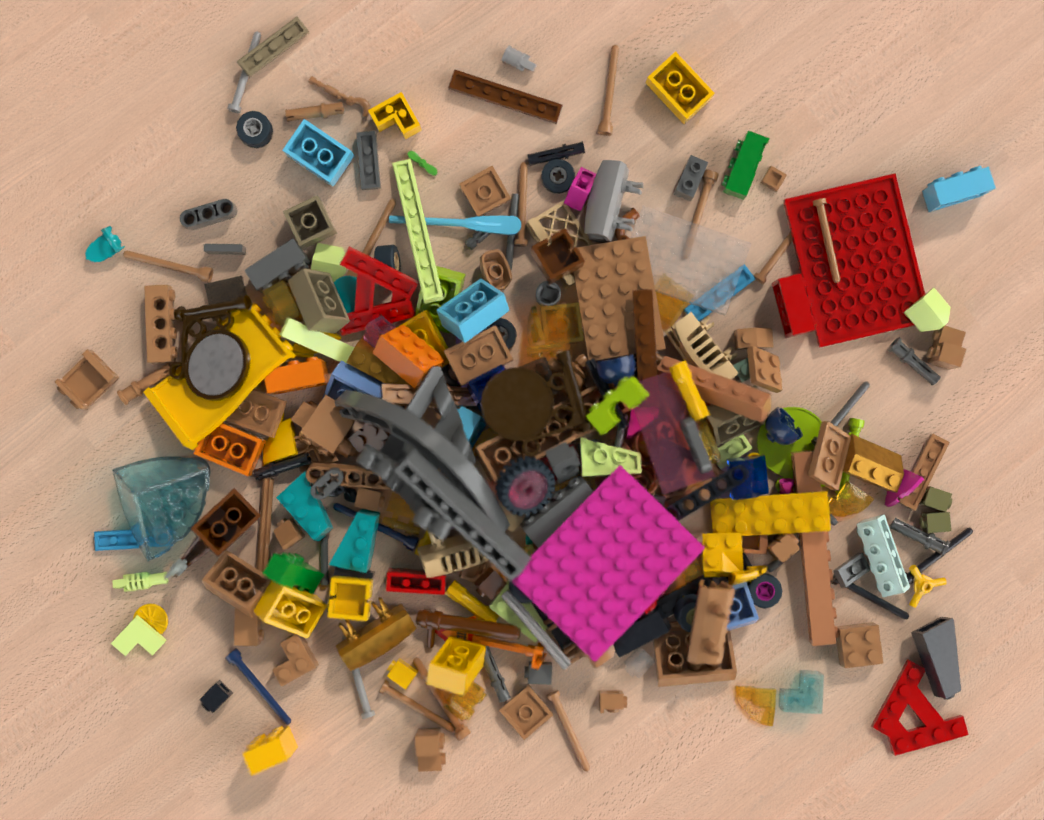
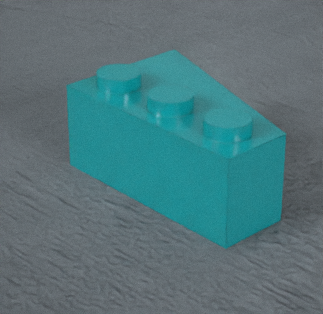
M304 471L276 498L314 541H321L333 529V526L321 499H315L312 496L311 488L313 483L307 480L306 471Z
M362 508L356 514L329 565L367 573L372 564L381 512Z

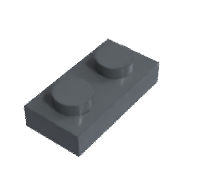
M857 553L834 569L833 572L840 587L844 588L869 572L870 567L864 554Z

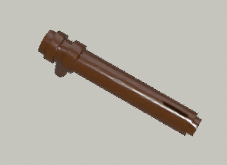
M430 609L419 610L416 618V624L420 625L421 628L427 629V647L429 648L434 647L435 630L440 631L441 629L511 641L519 640L521 628H517V625L444 614L442 611L432 612Z

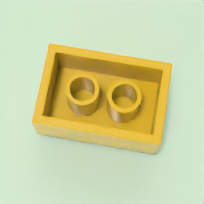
M676 51L647 77L645 83L683 124L701 110L715 94Z
M271 580L253 612L263 622L308 639L328 605L315 594H310L305 590L300 591L296 586H293V588L283 586Z
M449 636L429 663L427 684L438 689L451 691L454 694L464 695L483 667L486 646Z
M283 725L274 728L268 735L263 733L254 737V740L246 746L247 749L242 755L252 776L289 760L298 746L290 727L283 728Z

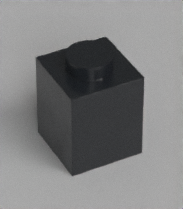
M219 680L199 700L202 702L201 705L205 710L214 713L233 692Z

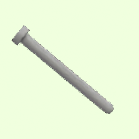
M256 31L254 33L248 53L259 45L260 32ZM243 70L232 104H228L227 107L228 110L235 113L241 112L239 105L248 80V76Z
M359 668L352 671L364 712L361 716L362 719L374 716L375 712L370 708Z

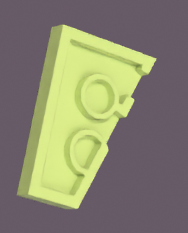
M580 437L583 477L609 476L619 465L629 474L642 473L640 453Z

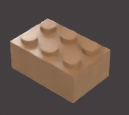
M226 550L204 576L202 582L208 591L250 618H253L255 616L253 611L270 584L271 579Z

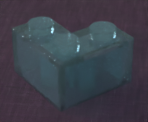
M800 670L799 689L780 688L779 708L783 712L822 714L824 674L820 671Z

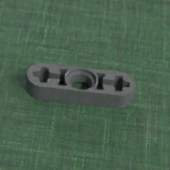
M691 417L681 420V429L698 471L701 474L711 471L712 465L694 420Z

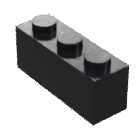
M661 607L653 609L647 614L644 612V615L637 618L613 643L619 658L670 632L672 626Z

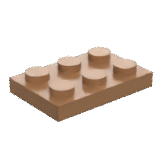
M496 325L475 335L466 343L461 342L444 351L461 386L513 361V357Z
M253 389L226 421L275 438L287 401Z
M829 421L821 422L808 476L831 490H838L851 436Z

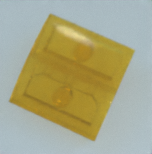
M705 417L695 421L696 427L712 464L720 463L721 454Z

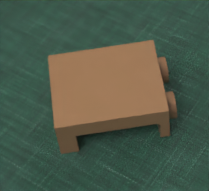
M89 349L82 354L84 357L63 378L54 381L58 385L57 390L64 396L67 395L71 399L70 403L76 409L87 410L119 379L115 372L93 350Z
M327 395L324 396L309 418L299 437H301L300 440L308 446L313 445L318 448L317 451L321 455L331 457L355 420L342 417L339 411L345 407H337L334 403L335 400Z

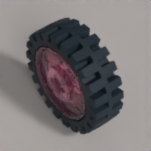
M524 456V459L521 457L517 458V462L514 460L510 461L511 466L509 467L506 464L503 467L506 471H500L499 475L501 478L496 479L498 484L495 485L496 496L501 504L514 515L522 516L524 514L529 516L530 512L535 514L537 513V508L539 510L544 508L542 506L543 503L546 505L549 503L547 498H552L553 494L551 491L555 490L553 485L555 484L554 476L549 468L535 457Z

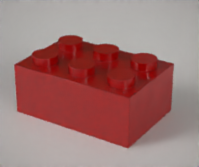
M799 273L779 278L771 283L785 339L816 330L817 321L815 315L811 313L812 301L810 296L806 294L807 282L805 277H802V274Z

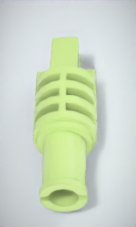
M167 572L125 574L123 579L112 580L113 588H124V592L149 589L152 585L168 584V579L164 578Z

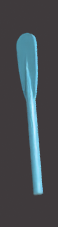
M389 216V223L406 224L404 216ZM479 216L467 219L425 217L426 225L465 227L475 231L503 235H515L521 230V221L516 216Z

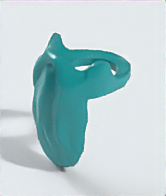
M111 226L101 229L103 235L97 237L88 246L85 253L87 260L102 262L125 247H121L119 237L112 234Z

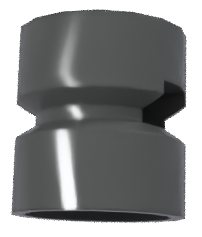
M544 281L538 286L536 300L541 307L553 308L560 301L561 290L555 282L549 285L547 281Z

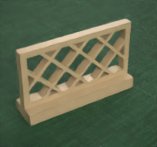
M564 201L539 216L528 220L525 226L537 244L546 238L549 241L551 234L558 232L553 230L554 220L565 223L564 228H567V224L575 225L577 229L576 235L569 234L571 238L575 239L573 248L577 245V240L585 241L587 246L593 245L569 206L564 204ZM563 207L566 211V219L555 217L556 211L559 208ZM543 218L551 219L550 229L542 227L539 220ZM572 273L560 279L565 289L575 283Z

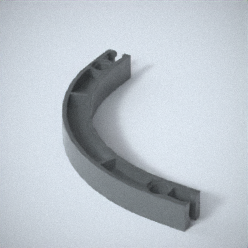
M345 390L334 401L337 407H345L339 411L342 417L377 426L416 448L503 532L510 526L508 519L484 478L453 444L427 423L391 402L360 392Z

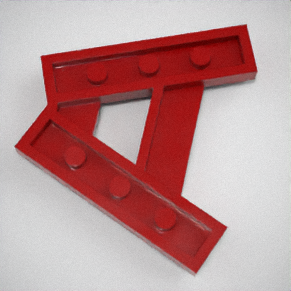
M349 246L340 261V265L357 273L355 311L347 313L350 322L340 329L341 335L344 336L415 317V311L410 298L419 281ZM375 283L392 291L391 302L373 306Z
M909 659L904 664L871 725L872 728L888 736L894 756L969 735L964 716L958 715L943 719L917 687L925 673V669ZM907 704L924 724L923 726L906 730L899 719Z

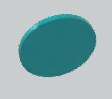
M350 275L342 276L334 284L346 313L354 312L357 277Z

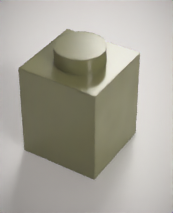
M928 486L919 504L946 512L952 505V494Z
M950 512L921 513V518H919L920 528L926 533L950 532Z

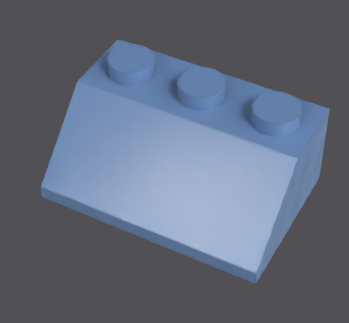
M341 360L331 373L324 396L327 395L336 400L345 390H350L381 398L380 386L385 383Z

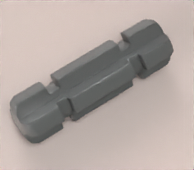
M477 231L473 234L472 238L470 237L465 241V244L472 250L477 246V243H481L491 233Z

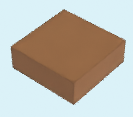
M770 166L760 183L777 192L787 174Z

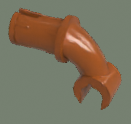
M632 208L621 218L634 219L635 221L640 218V215L635 208ZM615 229L616 241L630 238L625 235V230Z

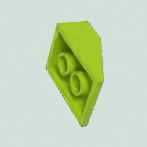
M436 266L444 299L425 304L420 288L415 316L428 310L438 330L450 333L442 326L437 309L462 292L466 274Z

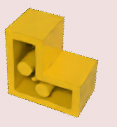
M402 92L368 110L379 132L397 124L406 140L422 131Z

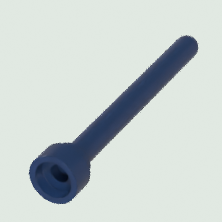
M339 503L333 505L334 510L353 519L358 513ZM381 523L378 525L377 531L402 542L406 549L414 551L419 537L403 535Z
M237 648L225 657L227 662L238 667L284 724L289 725L291 718L241 660L242 653Z

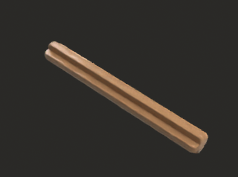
M264 478L262 485L257 569L262 573L269 559L273 478Z

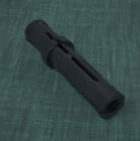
M583 141L570 145L562 144V147L527 154L529 166L555 159H569V156L584 154L585 148Z
M306 452L305 454L280 462H270L267 466L254 469V477H256L257 481L270 476L277 477L280 473L310 465L311 457H307L309 453Z

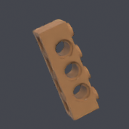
M169 285L144 286L147 363H174L175 358L178 356V350L174 344V339L177 338V330L174 328V320H176L174 315L175 308H173L175 290ZM160 301H164L165 306L162 310H158L157 305ZM164 319L165 327L159 329L158 323ZM164 338L166 346L160 348L159 341Z

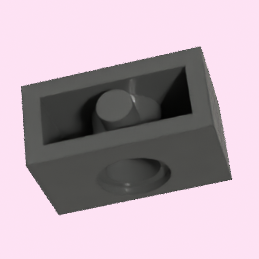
M690 155L674 195L691 202L708 162Z
M563 442L545 451L560 484L581 474L578 468L581 466L577 453L573 446L569 448L567 442Z

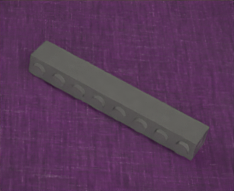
M416 448L395 469L410 486L508 579L512 581L524 571L531 557Z

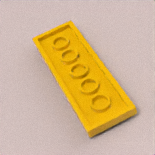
M828 491L716 498L710 502L713 533L741 532L742 536L831 531Z

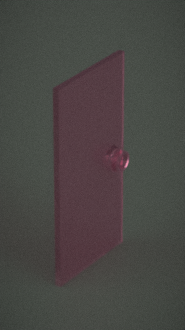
M669 371L639 381L649 396L634 408L662 493L666 494L715 477L713 470L701 474L697 469L680 425L681 420L691 416L671 372Z

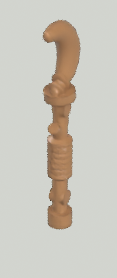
M313 76L310 77V84L317 85V87L324 89L325 92L334 97L337 96L338 100L342 98L348 106L353 104L361 105L364 109V117L369 114L370 104L366 99L361 97L353 98L352 96L347 97L332 86L317 81Z

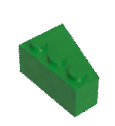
M748 130L742 140L738 139L734 149L737 151L735 158H731L728 168L731 169L730 173L724 176L721 186H724L723 193L742 200L747 197L756 175L755 172L758 164L762 160V153L770 138Z
M282 552V554L274 553L262 573L277 584L290 588L297 585L299 586L298 590L303 591L305 589L310 594L315 592L325 575L306 563L303 556L290 552L288 554Z

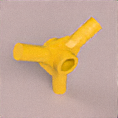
M911 565L909 570L915 578V593L909 605L916 608L922 595L924 596L929 593L933 587L946 585V578L932 579L924 574L921 575L917 566Z

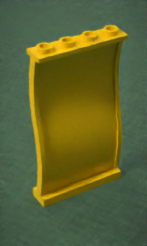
M255 302L252 303V308L249 311L242 312L237 310L231 313L234 317V324L229 331L238 335L245 342L250 354L248 376L243 386L234 395L224 400L210 401L193 393L185 378L177 380L170 375L155 387H148L143 392L183 446L194 450L200 440L221 425L268 374L292 357L294 359L296 357L292 351L294 347L287 340L283 341L280 331L276 327L272 328L270 324L273 322L265 314L262 316L260 313L262 309ZM228 317L222 321V325L228 322ZM182 366L176 369V375L181 373Z

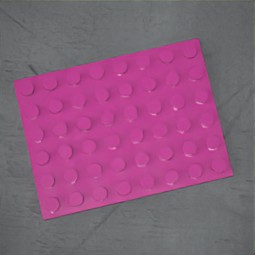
M619 465L530 556L531 559L524 571L512 581L596 662L705 547Z

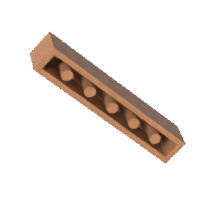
M664 356L657 366L658 384L681 392L669 370L671 366L681 361ZM687 364L692 380L703 401L763 423L771 410V394Z

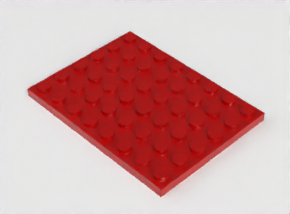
M896 173L783 200L800 273L807 282L806 294L810 296L812 301L811 313L815 315L817 321L815 334L819 348L915 326L904 312L925 295V290ZM826 198L827 202L824 204L840 275V282L834 283L832 280L817 207L813 206L812 201Z

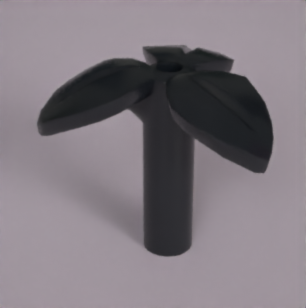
M350 473L349 476L353 479V475ZM339 485L328 495L330 497H338L344 492V499L355 503L357 492L353 488Z

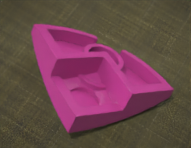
M903 469L904 477L898 492L887 491L884 505L887 507L896 505L900 502L897 497L902 499L908 496L924 479L909 470Z

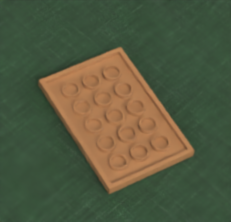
M646 236L578 247L585 263L583 267L574 271V278L588 360L595 359V361L636 355L633 290H653L656 351L665 350Z

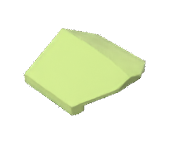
M317 243L312 258L311 270L330 273L333 282H335L338 278L344 276L347 268L340 265V261L345 254L342 247Z
M932 288L904 313L920 332L940 330L949 321L951 307L937 290Z

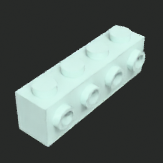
M885 515L868 518L856 524L857 533L864 544V553L869 558L870 570L875 575L878 591L881 592L882 598L907 591L910 585Z

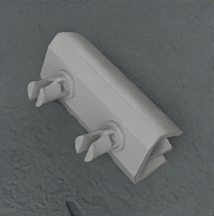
M603 160L598 169L590 192L585 217V234H589V240L600 243L612 242L616 228L633 230L630 225H634V219L618 217L623 194L630 192L641 195L642 192L638 188H643V182L628 181L629 169L622 161Z

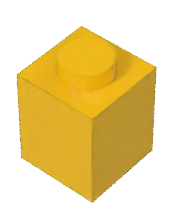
M399 657L397 662L393 660L387 668L389 671L387 677L406 690L418 670Z

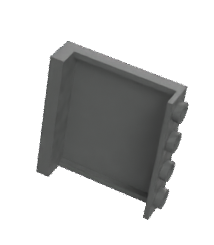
M579 475L571 479L565 488L555 492L547 505L543 503L542 506L544 508L542 510L537 509V513L526 516L520 525L539 548L594 491L582 476Z

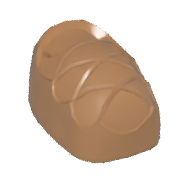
M494 249L480 256L483 280L500 291L505 290L512 281V273L502 251Z

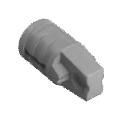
M510 45L506 48L501 60L522 72L524 68L534 72L537 66L529 61V55L521 53L519 50L517 51Z

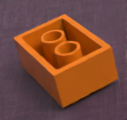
M401 325L381 335L372 352L414 389L421 385L432 366H440L442 368L446 361L437 351L433 350L405 325Z
M311 357L306 359L307 362L302 363L296 360L287 362L288 366L279 365L265 377L267 393L277 395L327 385L329 374L326 361L318 357Z
M222 423L198 442L194 454L246 476H252L267 440Z

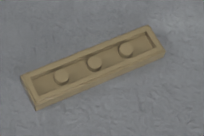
M295 17L239 59L237 63L250 78L308 35L309 30L298 17Z

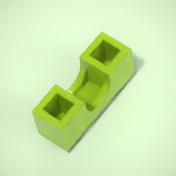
M625 377L617 384L619 387L615 391L611 390L603 397L605 400L602 403H596L589 409L590 413L586 417L601 435L608 433L621 421L615 413V406L619 401L624 402L629 409L636 408L649 396L648 392L635 377Z

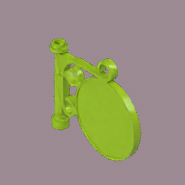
M783 408L795 420V428L799 426L803 433V437L795 443L785 446L778 444L776 441L772 443L766 436L765 424L760 426L757 434V450L762 457V462L772 472L783 476L775 482V488L778 492H780V479H793L791 452L815 449L811 440L814 437H818L822 421L814 413L804 408ZM849 418L848 426H850V432H848V435L851 436L853 434L859 437L865 421ZM844 472L842 473L839 491L835 490V493H837L836 497L848 499L850 493L847 492L850 475Z

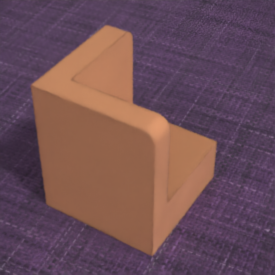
M768 535L742 536L743 553L767 554Z

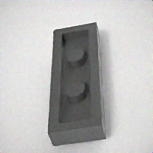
M376 131L357 132L362 191L381 189Z

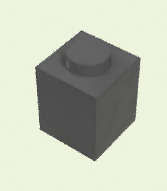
M529 661V666H525L524 678H528V684L551 685L552 662H543L539 669L531 668L532 661Z

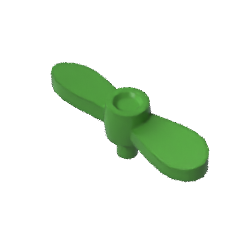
M408 152V157L411 160L419 163V166L425 168L430 175H437L438 171L434 166L428 164L425 159H421L416 152Z

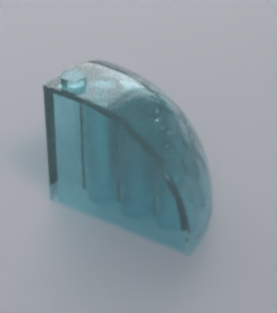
M157 457L112 469L126 520L135 541L147 561L153 560L171 550L170 547L177 541H182L191 531L190 528L200 518L206 504V494L209 491V470L200 461L185 457Z

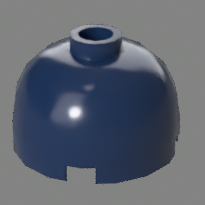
M633 355L597 362L596 369L599 377L604 382L613 383L614 387H617V384L625 377L631 378L634 375L635 360Z
M775 408L765 421L766 436L772 443L776 441L780 445H790L802 438L803 433L799 426L795 428V420L783 408Z

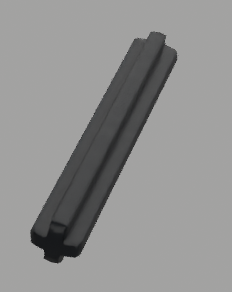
M590 359L585 362V366L603 398L611 389L599 377L595 359ZM617 403L615 413L621 420L617 427L619 430H623L629 424Z

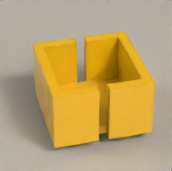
M333 576L331 578L330 596L336 595V597L329 599L328 617L368 621L371 610V601L368 599L372 597L373 579Z

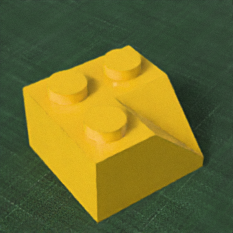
M741 532L702 534V542L705 547L703 550L704 577H732V572L743 571Z

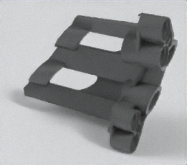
M432 366L405 410L421 419L430 402L435 398L442 417L434 429L453 444L474 465L476 460L472 448L466 437L464 425L447 387L441 367ZM391 433L380 451L366 444L356 462L381 477L394 492L407 502L415 514L412 519L413 522L429 530L436 537L445 540L453 525L395 471L415 448Z

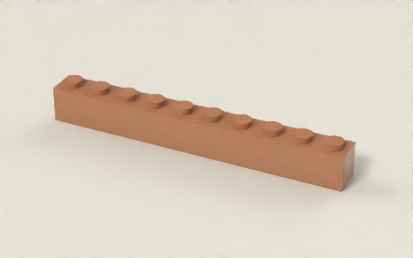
M814 450L791 452L795 493L821 492V485L823 484L808 476ZM828 531L799 533L809 642L812 646L836 644V638L839 637L837 626H834V619L837 618L835 607L832 606L835 593L830 585V581L833 580V573L829 569L828 562L831 561L830 550H827L826 542H829Z

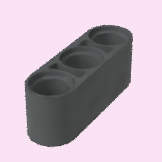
M221 199L183 211L180 214V222L186 228L196 230L232 219L237 215L238 211L236 205L229 199ZM226 205H231V210L228 213H224L223 208ZM209 210H212L213 214L211 218L206 219L205 213ZM194 216V222L187 224L188 217Z

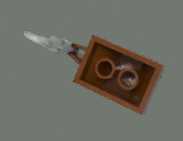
M234 488L190 528L197 536V539L181 559L179 558L171 565L164 578L168 579L172 575L177 578L209 550L218 558L261 515ZM202 542L207 548L186 564V559Z

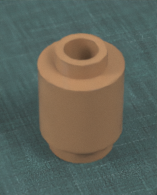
M345 435L335 452L348 459L350 456L354 457L357 450L348 440L349 437Z

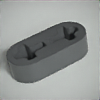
M336 467L326 471L313 483L311 488L312 496L319 500L326 498L342 483L343 472ZM331 473L334 475L338 474V481L334 479L330 483L328 482L331 478ZM324 484L326 485L323 494L321 492L316 493V486L320 488Z

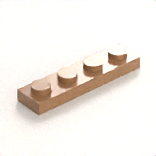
M930 434L912 470L913 473L921 476L924 480L908 496L902 499L898 497L900 504L916 511L950 443L949 441L935 434Z

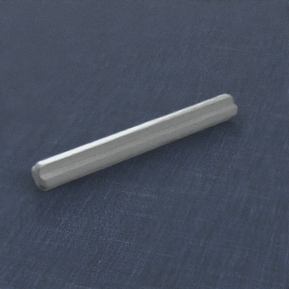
M507 590L501 596L502 599L562 669L568 668L571 664L570 660L524 606L512 595L511 591Z

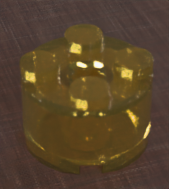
M473 681L464 695L451 692L446 700L449 704H444L443 708L461 721L464 719L469 720L475 712L474 706L478 703L480 704L487 694L484 693L485 689Z

